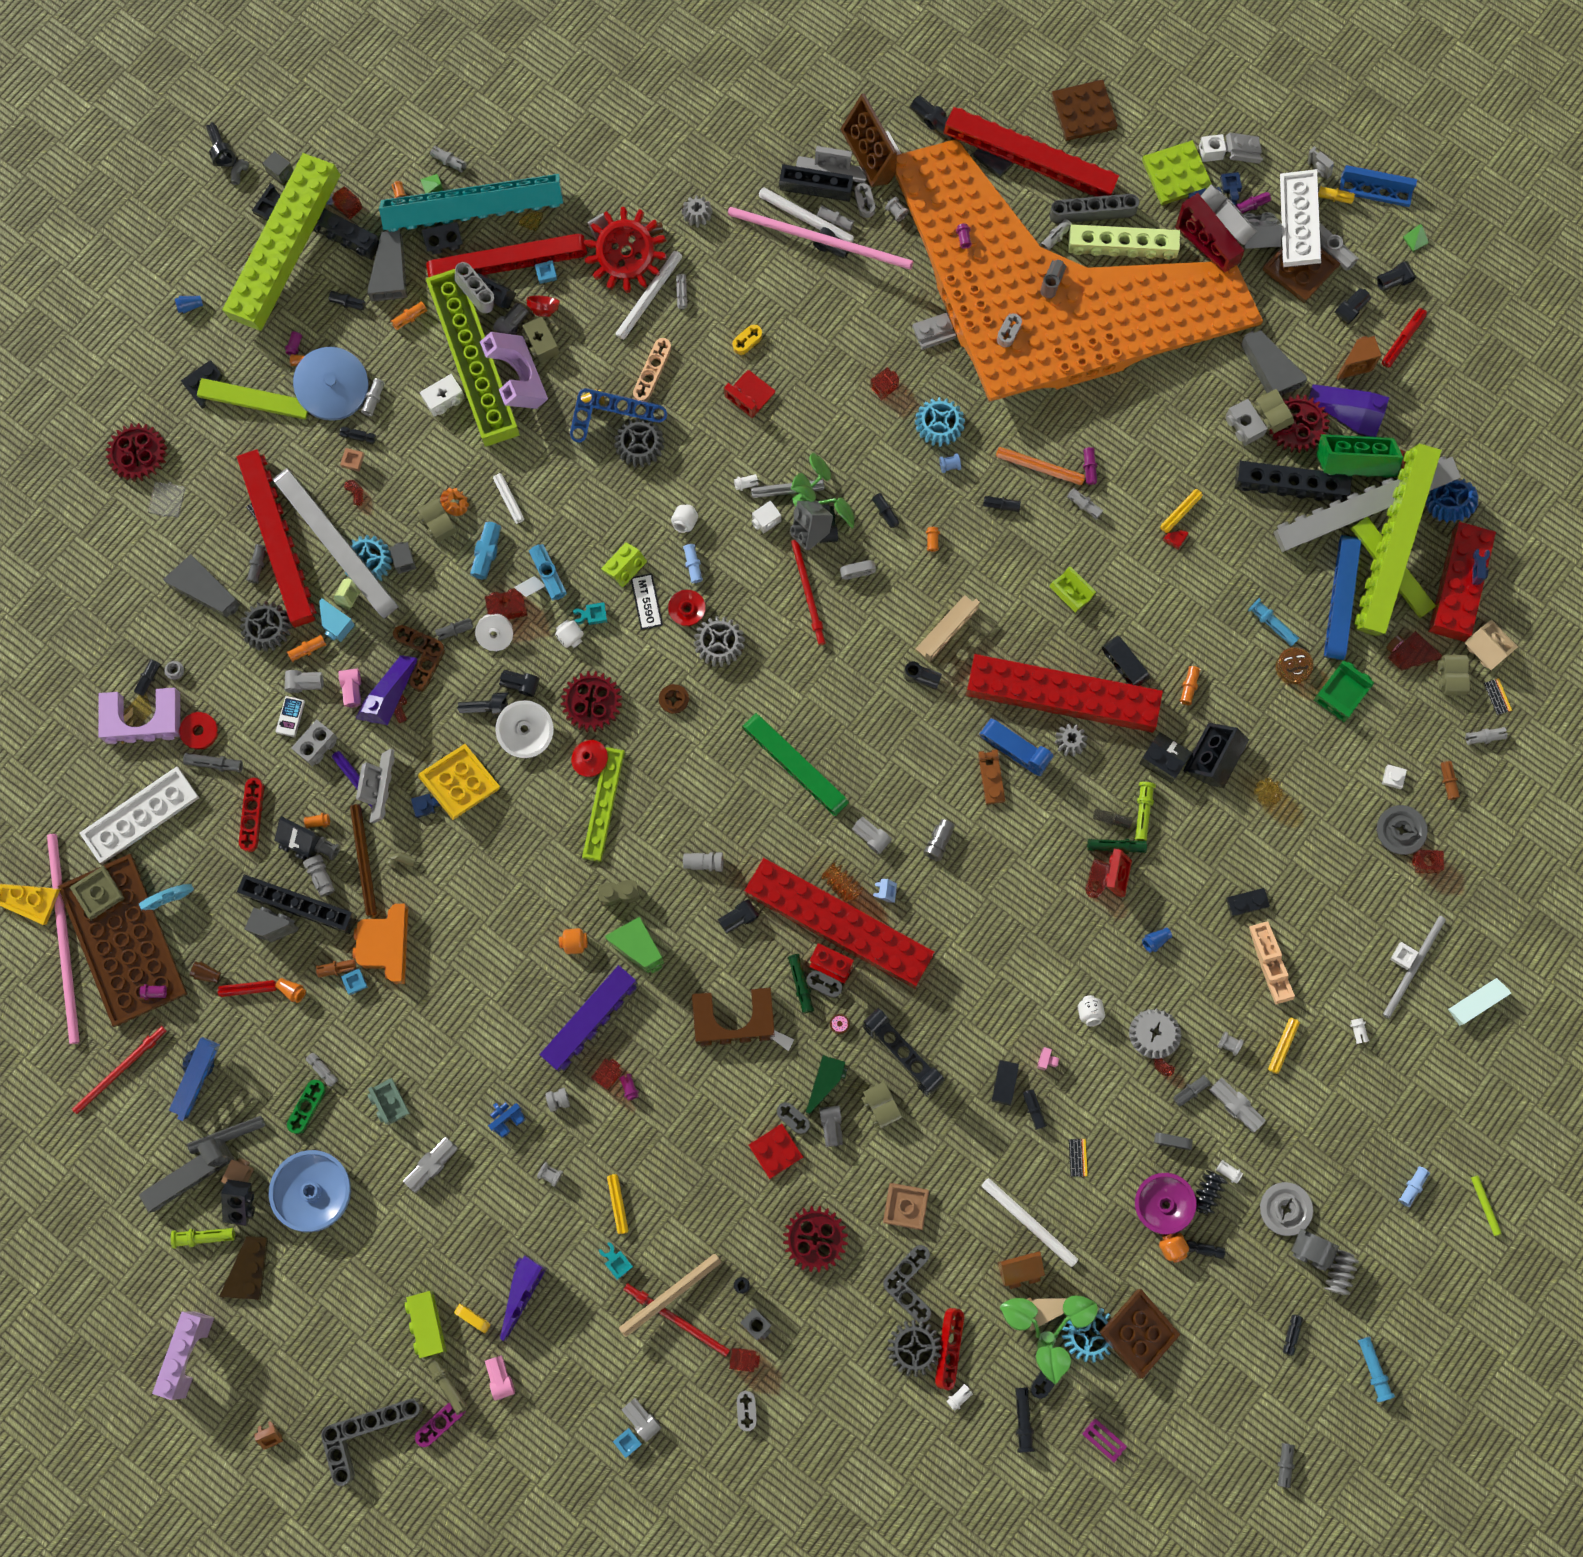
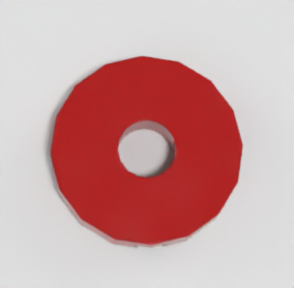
M191 713L180 724V738L191 749H206L215 742L218 736V724L207 713ZM197 727H203L204 730L201 735L197 736L194 734Z

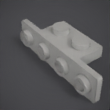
M817 146L815 159L801 156L797 159V167L852 175L854 182H866V176L862 168L851 165V151Z
M393 749L382 753L379 767L367 762L362 764L356 799L373 805L370 823L373 824L382 820L386 813L385 803L389 796L388 786L392 778V765L395 761V750Z

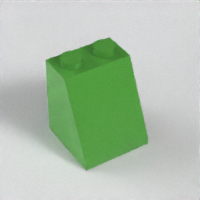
M640 917L605 935L611 947L645 972L655 973L663 968L661 966L665 964Z

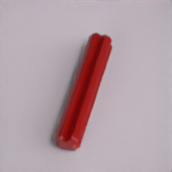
M269 980L219 986L218 995L226 997L272 992L277 990L275 987L276 981Z

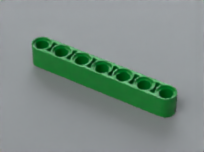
M755 713L742 726L743 730L833 816L836 817L849 804L847 798L760 715Z

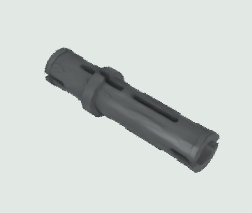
M186 753L183 758L184 765L214 768L222 772L225 770L241 772L243 769L242 760L227 759L225 756L218 758Z

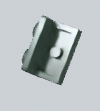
M393 1078L375 1087L371 1086L368 1088L370 1092L368 1098L372 1105L376 1104L379 1110L376 1114L381 1123L385 1122V1124L390 1125L410 1114Z

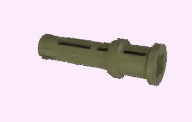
M435 1354L425 1360L422 1365L428 1369L432 1376L431 1380L434 1383H438L455 1410L456 1415H459L460 1411L463 1413L468 1406L448 1377V1369L443 1367L439 1360V1355Z

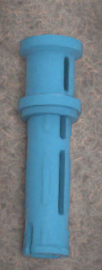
M1260 598L1248 609L1249 612L1252 611L1260 619L1261 623L1265 622L1290 647L1299 639L1273 614L1272 609H1268L1261 602Z
M1371 1337L1358 1340L1372 1377L1370 1383L1374 1385L1378 1396L1377 1402L1394 1398L1395 1395L1391 1393L1387 1382L1389 1378L1383 1374Z

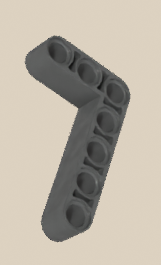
M214 1138L205 1141L198 1146L199 1156L139 1194L148 1213L160 1209L228 1165L231 1159L234 1160L226 1143Z
M416 1398L408 1399L325 1427L322 1430L321 1437L333 1482L338 1486H344L352 1482L355 1476L347 1439L417 1417L422 1413V1402ZM411 1402L417 1406L414 1414L408 1411V1405ZM390 1409H394L397 1413L394 1421L388 1417ZM371 1415L377 1419L375 1427H371L368 1423ZM350 1422H354L357 1425V1430L354 1434L348 1429ZM331 1428L337 1432L335 1440L329 1438L328 1433ZM336 1449L342 1452L340 1461L334 1458V1451ZM341 1470H345L348 1474L346 1481H342L339 1477Z

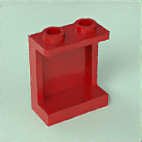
M818 943L810 958L811 964L809 968L832 977L845 985L853 968L854 960Z

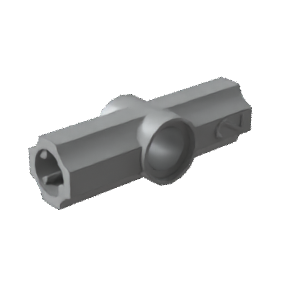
M1319 223L1320 247L1341 263L1340 265L1346 271L1350 270L1359 258L1343 244V239L1340 236L1333 235Z
M1220 1078L1210 1088V1091L1224 1104V1108L1234 1118H1238L1253 1133L1266 1121L1251 1106L1250 1101L1242 1093L1236 1092L1223 1078Z
M445 1137L431 1152L426 1153L417 1164L418 1166L403 1182L414 1193H417L430 1178H434L443 1169L446 1161L458 1148Z

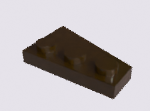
M246 1236L219 1297L261 1300L268 1238Z

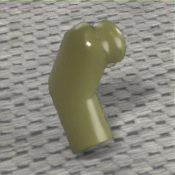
M400 852L390 854L387 857L386 864L389 867L395 868L397 863L401 862L413 867L416 858Z

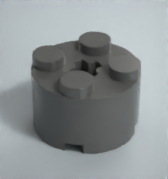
M1300 1229L1291 1251L1294 1252L1292 1256L1306 1263L1309 1259L1313 1261L1311 1265L1326 1272L1327 1268H1331L1339 1246Z

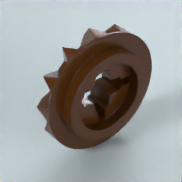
M671 684L661 690L659 704L665 712L671 714L681 713L687 708L689 695L684 687ZM674 692H676V697L680 700L676 701L673 706L671 700L668 699L672 698Z

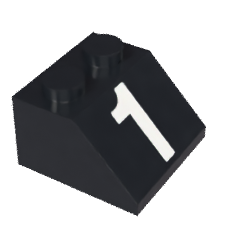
M1159 732L1139 763L1172 784L1192 752Z
M281 816L274 841L279 844V849L287 853L291 850L296 853L295 857L305 861L316 856L315 846L320 837L316 833Z

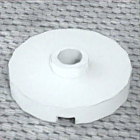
M489 614L479 620L475 636L483 648L489 651H499L505 649L512 641L513 627L506 617L500 614ZM495 631L497 635L493 636L491 632Z

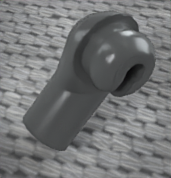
M239 159L232 167L231 183L233 185L240 184L241 170L246 171L249 168L248 161Z

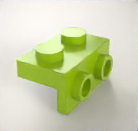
M625 542L601 570L616 580L619 586L624 587L647 563V560L640 550Z
M1071 566L1049 586L1075 613L1089 603L1096 593Z

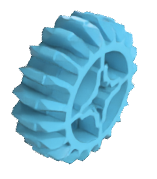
M939 397L936 402L932 398L930 403L925 401L924 407H919V412L916 413L917 419L915 420L916 431L920 432V438L925 437L926 443L931 440L932 446L937 442L940 447L942 442H945L947 446L950 441L955 442L956 437L959 438L961 436L960 431L964 430L963 424H965V419L962 418L964 413L959 412L960 406L954 407L955 402L948 403V398L945 401H941ZM928 415L931 416L932 420L929 426H927L925 423V419ZM951 418H953L955 422V425L952 429L949 428L948 424Z
M366 535L364 540L359 536V541L357 542L352 539V549L376 579L378 578L382 581L381 575L388 576L386 570H391L390 563L393 562L388 545L384 544L382 539L377 541L375 536L371 540L369 535ZM370 548L378 550L381 556L372 554Z
M1100 1308L1095 1318L1099 1319L1105 1327L1110 1314L1107 1313L1102 1316L1104 1309ZM1095 1319L1089 1326L1084 1328H1075L1071 1320L1067 1322V1324H1070L1069 1328L1063 1327L1062 1330L1068 1331V1335H1062V1338H1069V1341L1064 1345L1065 1347L1072 1345L1069 1353L1073 1354L1077 1351L1075 1358L1079 1359L1083 1354L1084 1362L1088 1361L1089 1356L1092 1362H1096V1355L1100 1360L1104 1359L1102 1352L1110 1355L1107 1347H1112L1096 1329ZM1092 1328V1332L1099 1334V1336H1091L1090 1339H1087L1088 1336L1080 1333V1331H1089ZM1074 1334L1083 1337L1084 1350L1075 1342ZM1096 1339L1104 1340L1100 1348L1090 1351Z

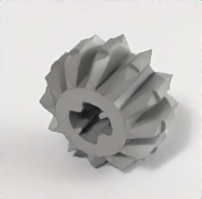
M697 195L695 199L689 197L688 202H684L682 214L684 215V221H689L690 226L695 223L698 228L700 223L705 226L706 221H710L712 208L710 202L705 201L704 196L701 199H698Z
M1067 724L1066 729L1060 727V733L1055 735L1057 740L1054 743L1055 745H1060L1058 748L1059 752L1063 749L1065 750V756L1068 755V752L1071 753L1072 757L1076 755V752L1081 754L1082 748L1087 746L1084 742L1087 740V736L1082 735L1084 729L1077 730L1078 725H1075L1073 729L1070 724ZM1068 738H1073L1074 742L1072 743L1071 741V743H1069L1067 740Z

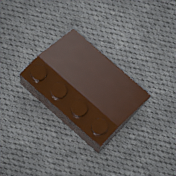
M863 93L840 130L871 187L886 185L890 183L896 174L897 152L865 93Z

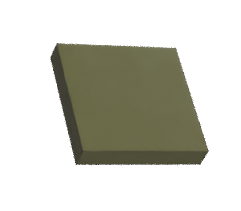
M105 866L100 867L70 887L90 920L125 899Z

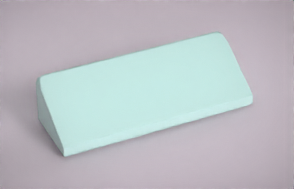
M1496 978L1448 1010L1459 1026L1510 995L1511 992Z

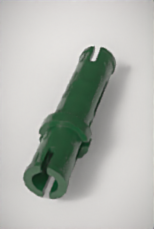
M1088 839L1087 851L1113 852L1114 849H1119L1125 854H1129V852L1146 853L1147 841Z
M800 954L790 955L787 958L790 963L797 991L795 994L799 998L802 1014L813 1012L814 1008L810 996L811 990L808 989Z

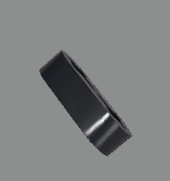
M1041 1370L1030 1386L1032 1395L1038 1399L1045 1398L1055 1385L1049 1379H1045L1046 1376ZM1045 1381L1046 1383L1043 1386L1045 1392L1037 1395L1035 1385H1041Z

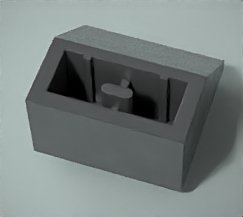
M1265 212L1262 215L1244 214L1245 218L1257 230L1250 240L1243 245L1245 249L1281 247L1282 224L1273 213Z
M797 501V506L794 509V521L790 529L791 536L805 550H810L830 533L833 515L818 501Z
M261 907L260 910L253 908L244 930L258 938L274 942L297 932L299 927L294 924L295 921L291 920L290 917L280 913L277 916L271 910Z

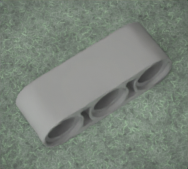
M458 263L455 267V282L480 312H491L494 306V294L468 263Z

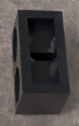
M458 222L422 230L427 252H432V255L443 253L442 249L449 248L450 251L458 250L460 245H464ZM448 233H456L457 239L455 242L447 240ZM432 236L439 238L437 246L430 245L429 240Z
M478 273L479 277L494 294V304L509 309L516 293L490 277Z
M227 1179L221 1192L223 1223L247 1226L249 1219L254 1217L255 1206L252 1204L254 1192H252L250 1182Z

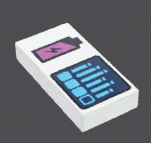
M285 696L276 728L277 734L296 737L305 705L304 700Z

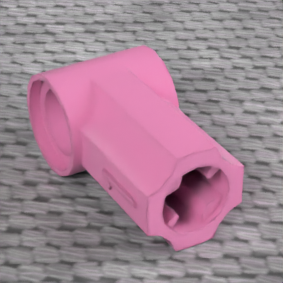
M359 669L339 671V682L343 692L344 706L350 708L358 707L361 705L359 687L361 685V675Z
M503 1356L485 1361L491 1381L490 1389L493 1399L496 1401L514 1395V1385L511 1377L508 1376Z

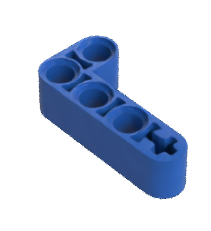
M990 719L979 733L980 737L1037 776L1043 774L1054 757L1053 753L1047 748L1039 746L1037 749L994 719Z

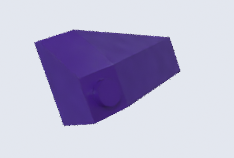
M1313 384L1308 399L1309 401L1313 397L1314 404L1320 401L1319 408L1325 407L1324 413H1328L1338 419L1339 423H1344L1354 433L1365 437H1376L1385 415L1389 397L1372 392Z
M400 655L363 701L356 719L388 725L418 659Z
M528 1256L519 1258L514 1265L516 1271L513 1275L500 1339L502 1341H506L547 1270V1267Z

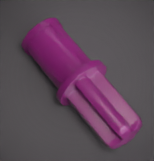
M1265 192L1256 197L1251 196L1248 200L1235 206L1244 214L1251 210H1257L1259 206L1270 202L1271 195L1269 192Z
M1088 447L1083 450V469H1085L1086 483L1093 485L1097 483L1096 468L1098 464L1095 461V448Z

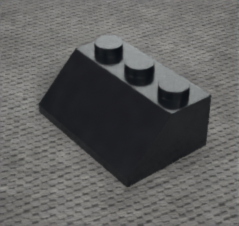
M1208 722L1183 771L1209 786L1224 789L1249 739L1239 728Z

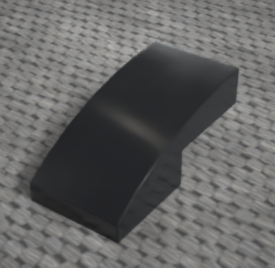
M999 1060L991 1102L1011 1106L1019 1064Z

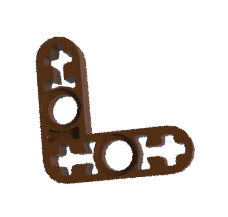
M399 625L393 630L395 640L404 646L423 653L410 678V685L415 691H424L428 687L445 653V647L442 642L407 626ZM404 631L405 634L410 637V642L407 637L402 636L400 638L398 633H402ZM418 637L424 639V643L421 646L414 645V640ZM428 641H430L429 645L436 648L438 645L440 651L433 653V650L427 647ZM426 661L432 662V668L429 670L422 668L423 663ZM421 678L423 684L417 686L415 680L419 681Z

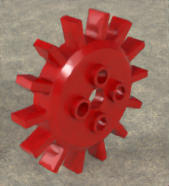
M621 207V220L613 221L611 214L606 211L604 212V217L608 225L604 229H601L597 224H591V228L595 233L599 234L597 241L584 240L585 246L596 248V255L586 257L585 262L587 264L600 263L601 267L592 275L596 280L600 279L605 273L611 275L607 282L608 289L612 290L617 279L623 280L624 291L630 293L631 279L637 278L639 284L646 288L647 282L643 274L647 270L653 275H660L657 267L651 264L654 258L667 260L665 253L655 251L656 244L664 243L667 240L664 235L653 238L650 235V232L659 225L655 219L650 221L645 227L641 225V221L644 218L643 210L639 209L634 220H628L627 209ZM631 237H635V241L633 243L629 242V239ZM618 244V249L614 250L613 245ZM625 246L631 247V253L627 256L622 254V249ZM637 254L642 255L640 259H636ZM620 261H625V265L619 266Z

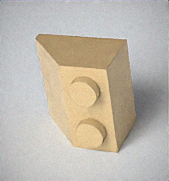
M1493 620L1482 626L1464 642L1469 652L1475 654L1480 659L1481 664L1490 670L1495 668L1518 648Z

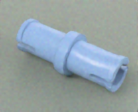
M695 544L683 546L687 560L685 564L689 569L691 583H699L703 581L700 572L699 565L701 563L697 558Z
M1419 1166L1411 1181L1409 1180L1406 1183L1407 1188L1401 1198H1399L1401 1204L1411 1207L1417 1194L1422 1192V1186L1430 1175L1427 1169Z

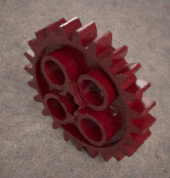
M1299 394L1296 395V399H1293L1291 395L1288 401L1283 398L1290 411L1296 410L1299 413L1292 414L1294 423L1289 425V429H1282L1276 433H1273L1271 429L1269 430V434H1274L1272 441L1278 439L1277 446L1284 444L1283 450L1290 447L1291 453L1294 451V448L1297 449L1298 453L1301 452V448L1308 452L1309 446L1315 449L1316 443L1319 444L1321 434L1326 435V432H1328L1330 422L1327 419L1328 413H1323L1325 407L1319 408L1320 401L1314 404L1313 397L1308 401L1306 395H1304L1303 399H1300ZM1313 418L1315 422H1309L1307 419ZM1304 433L1306 437H1300L1298 434Z
M130 423L129 429L123 426V432L116 430L118 436L111 435L114 441L107 442L111 448H106L108 453L106 458L109 461L108 465L112 467V471L117 473L120 478L124 477L128 481L131 477L133 482L136 481L137 477L141 481H143L144 476L150 479V473L152 472L156 475L155 469H162L159 464L166 463L162 457L168 455L164 451L167 449V446L164 444L165 440L161 437L162 435L159 431L156 432L154 427L150 428L145 424L142 428L140 423L134 427ZM149 456H150V459H149V460L144 461V459H145L146 457H149Z
M587 671V676L585 677L582 673H580V679L573 677V684L567 682L569 689L563 688L566 695H561V699L565 702L560 704L561 707L565 708L562 712L564 715H567L566 720H572L571 725L573 727L578 724L579 730L584 726L586 732L590 728H593V731L596 732L597 727L604 730V724L610 727L609 721H616L614 714L620 715V711L617 708H622V704L619 701L623 700V698L618 695L621 693L620 688L615 689L617 683H611V677L605 680V673H602L599 677L597 671L594 672L593 676ZM596 686L593 694L595 701L592 702L591 717H587L590 711L589 702L592 699V687ZM582 688L589 689L586 694H579ZM602 690L607 691V695H606V696H604V697H599V696H598V693H599L600 691H602ZM579 706L585 707V711L582 713L576 712V709ZM597 709H604L602 715L595 714Z
M811 1206L810 1212L802 1208V1215L795 1212L797 1219L789 1218L792 1225H785L789 1233H783V1236L788 1237V1240L784 1241L783 1244L789 1245L785 1252L792 1253L789 1260L796 1258L795 1266L802 1263V1270L809 1266L810 1272L816 1267L819 1273L821 1266L828 1270L829 1263L836 1266L834 1259L836 1258L841 1261V1257L838 1255L839 1252H846L841 1247L842 1245H848L847 1242L843 1241V1238L847 1237L848 1234L842 1233L846 1226H839L842 1219L835 1220V1212L831 1216L828 1215L829 1208L825 1212H821V1206L818 1207L817 1211H814L813 1206ZM804 1222L812 1224L813 1229L810 1233H804L801 1230V1225ZM823 1225H830L833 1232L830 1236H824L821 1233ZM814 1233H817L819 1238L832 1239L833 1243L819 1241L817 1245H813L812 1240L799 1239L797 1236L813 1237ZM801 1242L809 1244L810 1250L808 1253L802 1254L799 1252L798 1246ZM821 1245L829 1247L830 1253L828 1256L822 1257L819 1255L818 1248Z

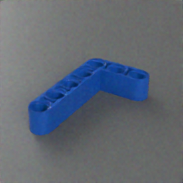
M583 388L577 395L570 436L575 442H582L586 439L592 408L653 422H663L667 417V411L658 404ZM589 392L591 400L588 402L582 401L581 394ZM602 396L609 398L607 406L599 404V399ZM624 400L627 402L628 405L625 410L617 408L619 401ZM642 404L645 406L646 410L643 414L636 413L635 408L637 405ZM658 408L663 410V416L659 419L653 415V412ZM580 410L587 412L588 415L585 420L577 418V413ZM580 428L583 430L584 434L581 438L573 436L575 429Z

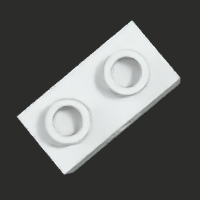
M452 374L420 392L423 401L434 417L445 413L453 405H459L465 399L462 389Z

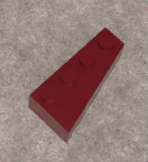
M1197 193L1184 201L1175 228L1180 230L1190 242L1224 273L1241 263L1245 250L1200 194Z

